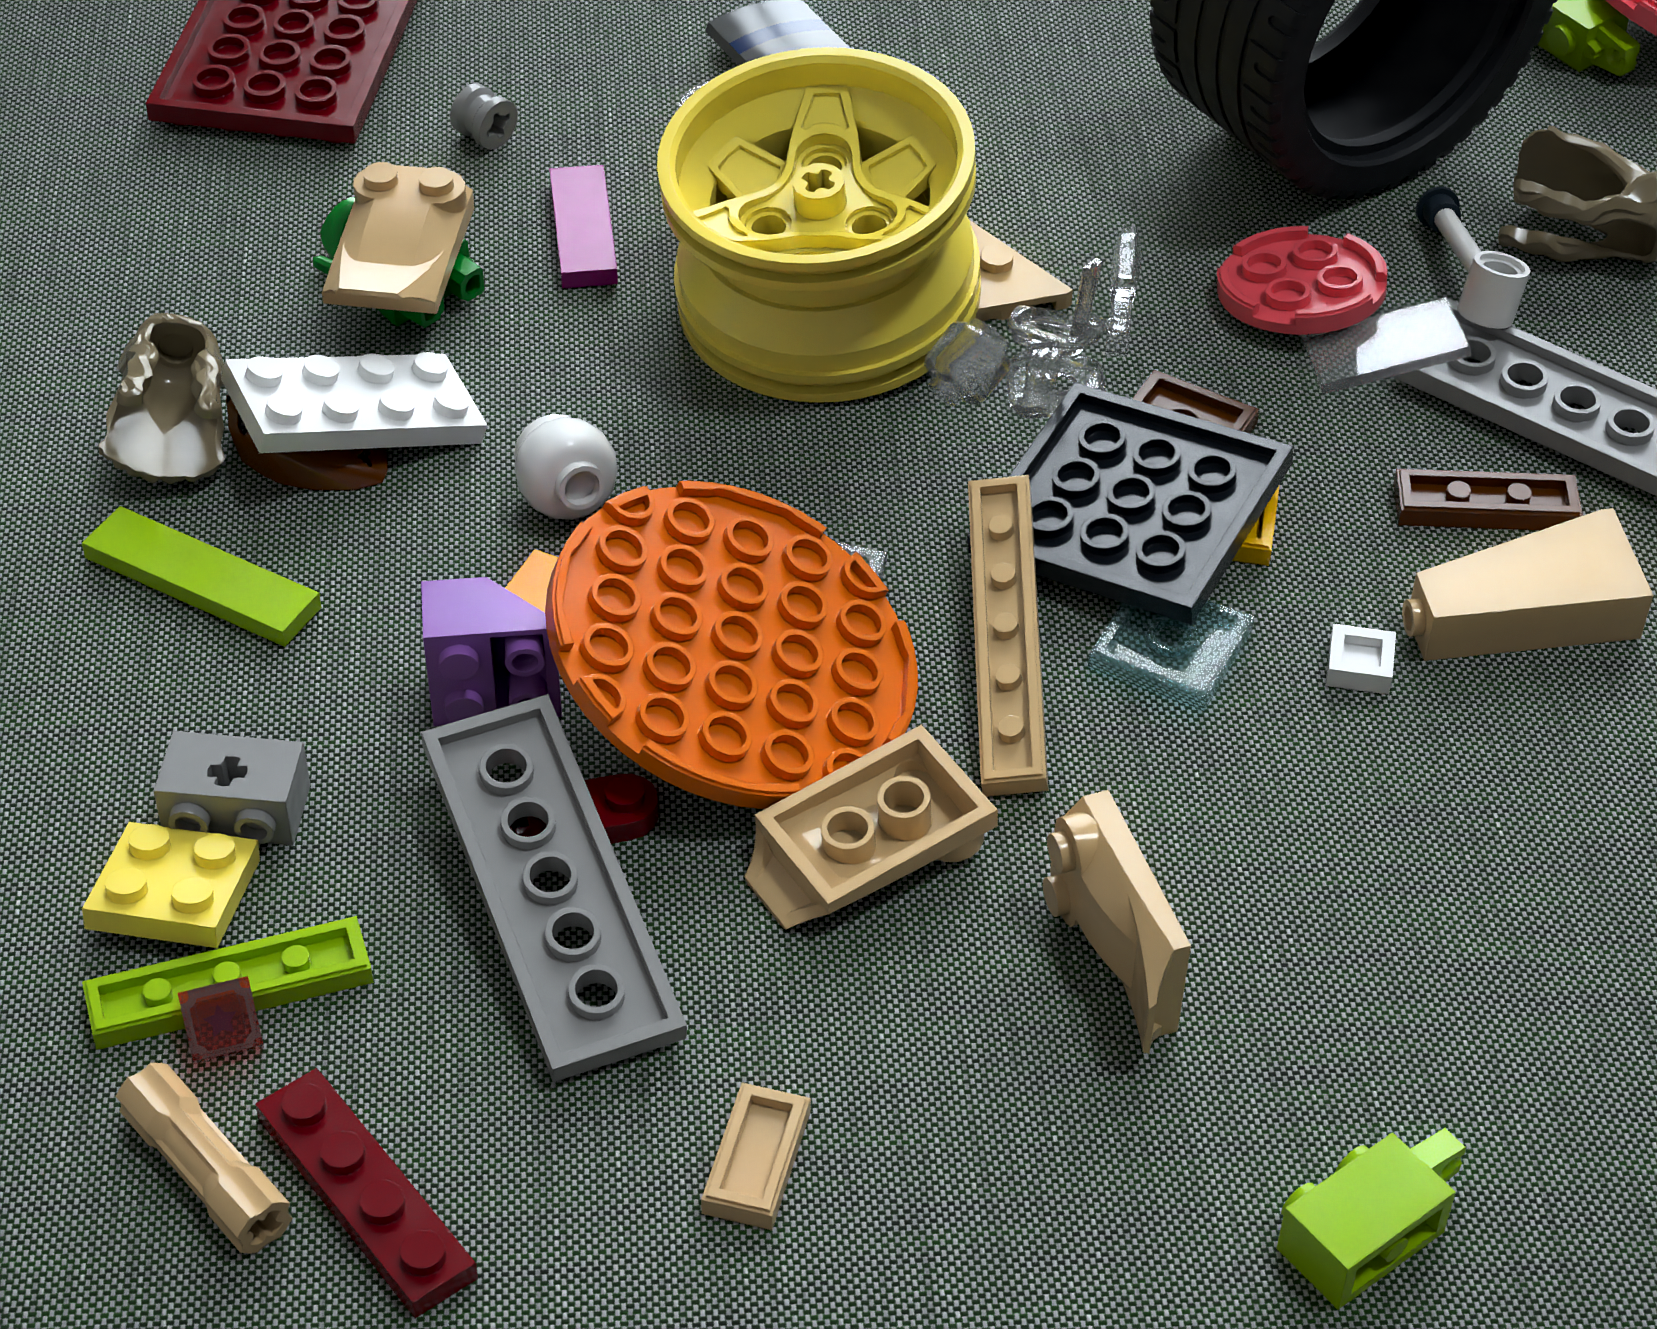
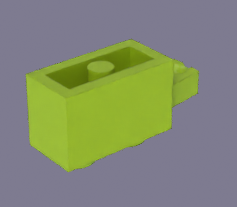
M1557 0L1556 3H1553V13L1549 23L1544 25L1542 29L1544 34L1538 43L1540 47L1578 72L1593 64L1619 77L1634 70L1637 63L1636 57L1640 50V43L1626 32L1629 21L1626 16L1621 14L1606 0Z
M1443 1128L1411 1149L1393 1132L1371 1148L1365 1145L1356 1147L1343 1158L1334 1174L1317 1186L1311 1182L1302 1185L1286 1200L1281 1210L1283 1220L1276 1249L1339 1310L1444 1233L1456 1193L1446 1182L1459 1172L1462 1165L1461 1156L1465 1154L1466 1147L1446 1128Z

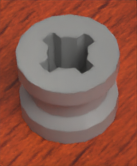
M473 83L463 88L456 96L450 111V124L454 130L465 136H472L477 144L488 150L497 149L505 144L515 130L518 120L517 108L513 102L502 96L495 97L491 89L480 83Z

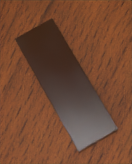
M1396 469L1393 487L1398 525L1543 530L1583 516L1576 475Z

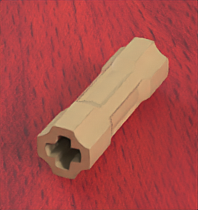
M150 1063L139 1073L127 1077L115 1096L121 1102L119 1112L149 1146L158 1149L206 1205L209 1217L240 1253H258L265 1245L280 1238L293 1219L288 1213L290 1203L259 1167L250 1165L204 1113L200 1108L198 1098L172 1068L165 1063Z

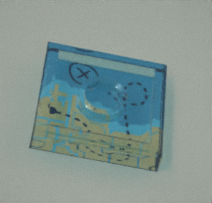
M1207 600L1193 624L1190 625L1122 603L1089 653L1088 668L1204 712L1251 634L1254 616Z

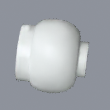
M550 414L537 418L526 426L516 442L514 467L518 488L530 506L550 518L568 520L587 516L602 506L612 493L618 473L616 454L603 432L590 423L579 418H571L567 415Z

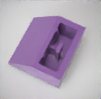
M487 577L421 581L423 642L434 726L446 725L547 694L557 716L562 717L559 671L550 649L545 612Z

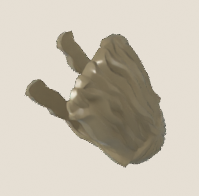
M1548 126L1547 130L1539 129L1533 131L1523 140L1522 148L1518 155L1517 175L1513 183L1514 202L1529 206L1546 217L1565 219L1582 225H1588L1607 237L1598 242H1585L1575 238L1557 236L1549 232L1526 230L1517 226L1506 225L1499 229L1498 234L1499 244L1502 247H1516L1524 252L1533 255H1545L1561 262L1579 259L1583 261L1598 260L1608 257H1619L1636 262L1641 261L1644 264L1657 261V171L1649 172L1635 162L1616 153L1604 142H1596L1578 134L1565 133L1555 126Z
M155 313L140 325L135 336L129 340L122 352L117 365V370L122 374V380L106 413L107 433L105 439L98 444L99 455H103L107 460L112 461L115 468L125 469L127 474L132 477L141 476L145 481L152 484L159 480L168 484L183 481L184 479L195 482L202 477L213 475L225 460L221 447L224 423L220 399V389L225 388L221 380L224 364L215 335L202 322L179 314Z

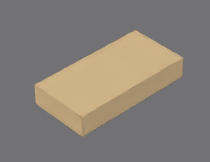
M741 1083L701 1198L702 1214L764 1229H773L811 1113V1098Z

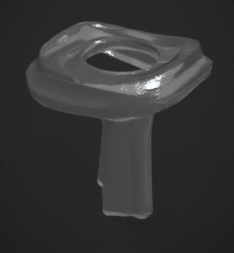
M1094 258L1083 267L1074 315L1048 308H1037L1027 305L1017 306L1007 321L1008 327L1012 331V339L1019 345L1034 351L1060 357L1079 354L1090 345L1098 343L1101 334L1107 330V320L1096 314L1091 315L1103 261ZM1039 329H1050L1066 335L1052 334Z
M1059 340L1027 344V350L1013 356L1006 368L1007 397L1010 407L1022 418H1050L1068 392H1055L1057 378L1063 377L1073 383L1076 382L1106 391L1101 364L1090 357L1059 349Z

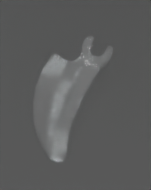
M1124 225L1114 247L1111 262V313H1109L1105 355L1128 356L1132 320L1130 313L1141 269L1142 247L1136 226Z

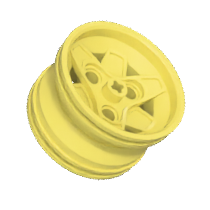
M805 48L767 55L734 67L699 88L675 112L661 138L657 157V171L663 210L671 230L679 240L674 266V285L679 319L691 347L714 371L745 389L777 399L814 403L841 402L881 394L907 384L932 370L960 344L975 320L981 296L979 247L966 214L970 208L976 185L975 137L966 110L957 97L943 83L919 67L885 54L851 48Z

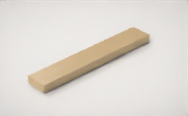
M1029 475L968 481L982 792L987 797L1049 791L1032 498Z

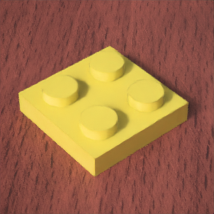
M129 822L82 907L84 927L87 930L218 948L260 862L259 842L255 839L227 836L220 833L171 829L170 827L156 824Z

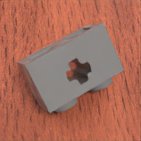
M173 731L153 790L161 826L170 827L171 829L220 833L227 836L258 840L259 844L294 845L311 786L304 742Z

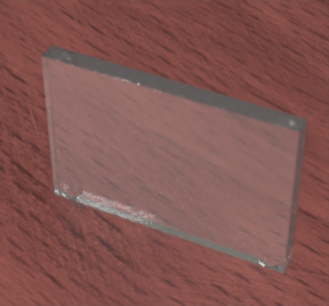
M1446 297L1369 317L1355 325L1337 331L1301 335L1304 349L1322 394L1472 356L1470 345Z

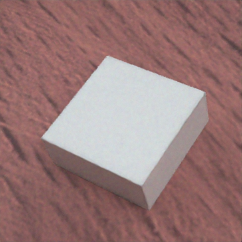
M1333 624L1329 645L1326 686L1389 695L1393 678L1396 632Z

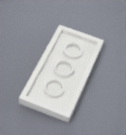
M422 352L416 355H379L371 353L363 356L341 357L312 355L303 358H269L258 356L251 359L225 360L221 380L259 453L482 444L487 429V423L446 354Z

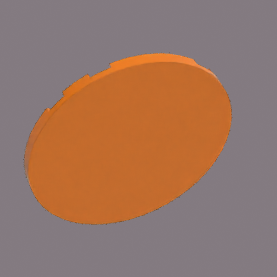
M679 481L676 487L649 490L648 486H642L606 501L599 511L584 522L581 521L566 541L552 570L546 594V630L551 653L570 695L597 730L619 751L662 780L701 797L740 807L766 809L905 734L915 709L918 691V667L915 649L906 622L898 620L896 613L886 598L889 590L875 571L857 552L853 555L848 554L841 546L824 534L827 527L800 510L758 492L720 483Z

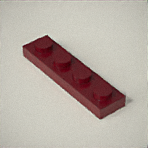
M318 1068L313 1069L255 1103L259 1122L415 1319L478 1279L476 1262Z

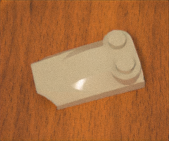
M388 162L370 164L354 178L355 202L322 290L323 304L437 314L474 211L473 190L465 185V181L459 174L444 167H412L393 165Z
M921 724L755 814V845L751 862L744 878L748 886L781 927L788 929L802 922L828 915L936 859L943 862H960L971 858L980 850L984 842V833L998 826V809Z
M1109 790L1083 796L1064 816L1056 819L1054 833L1048 834L1047 847L1051 860V876L1043 879V892L1051 914L1054 917L1062 916L1065 923L1070 927L1079 925L1098 955L1122 981L1135 1016L1142 1051L1149 1054L1151 1044L1156 1038L1178 1031L1191 944Z

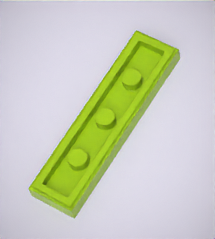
M119 506L82 542L86 559L284 647L322 608L319 592L122 506Z
M357 916L82 981L96 1050L186 1029L184 1023L186 1018L183 1017L180 1005H185L188 1002L189 993L239 982L242 989H251L253 998L251 1005L255 1007V1011H260L374 983L370 961ZM234 991L198 999L195 1006L190 1010L193 1026L206 1024L207 1022L204 1019L214 1016L217 1005L224 1013L236 1012L234 1017L248 1013L244 997L238 996Z

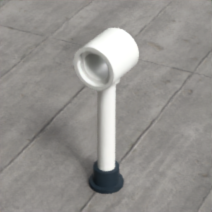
M1443 186L1427 190L1417 201V218L1424 226L1432 228L1437 233H1442L1468 272L1457 307L1458 312L1467 320L1480 326L1494 329H1504L1512 326L1530 275L1529 266L1520 259L1502 252L1481 251L1460 221V202L1455 192Z

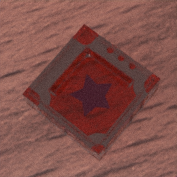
M248 976L178 992L193 1064L264 1047Z

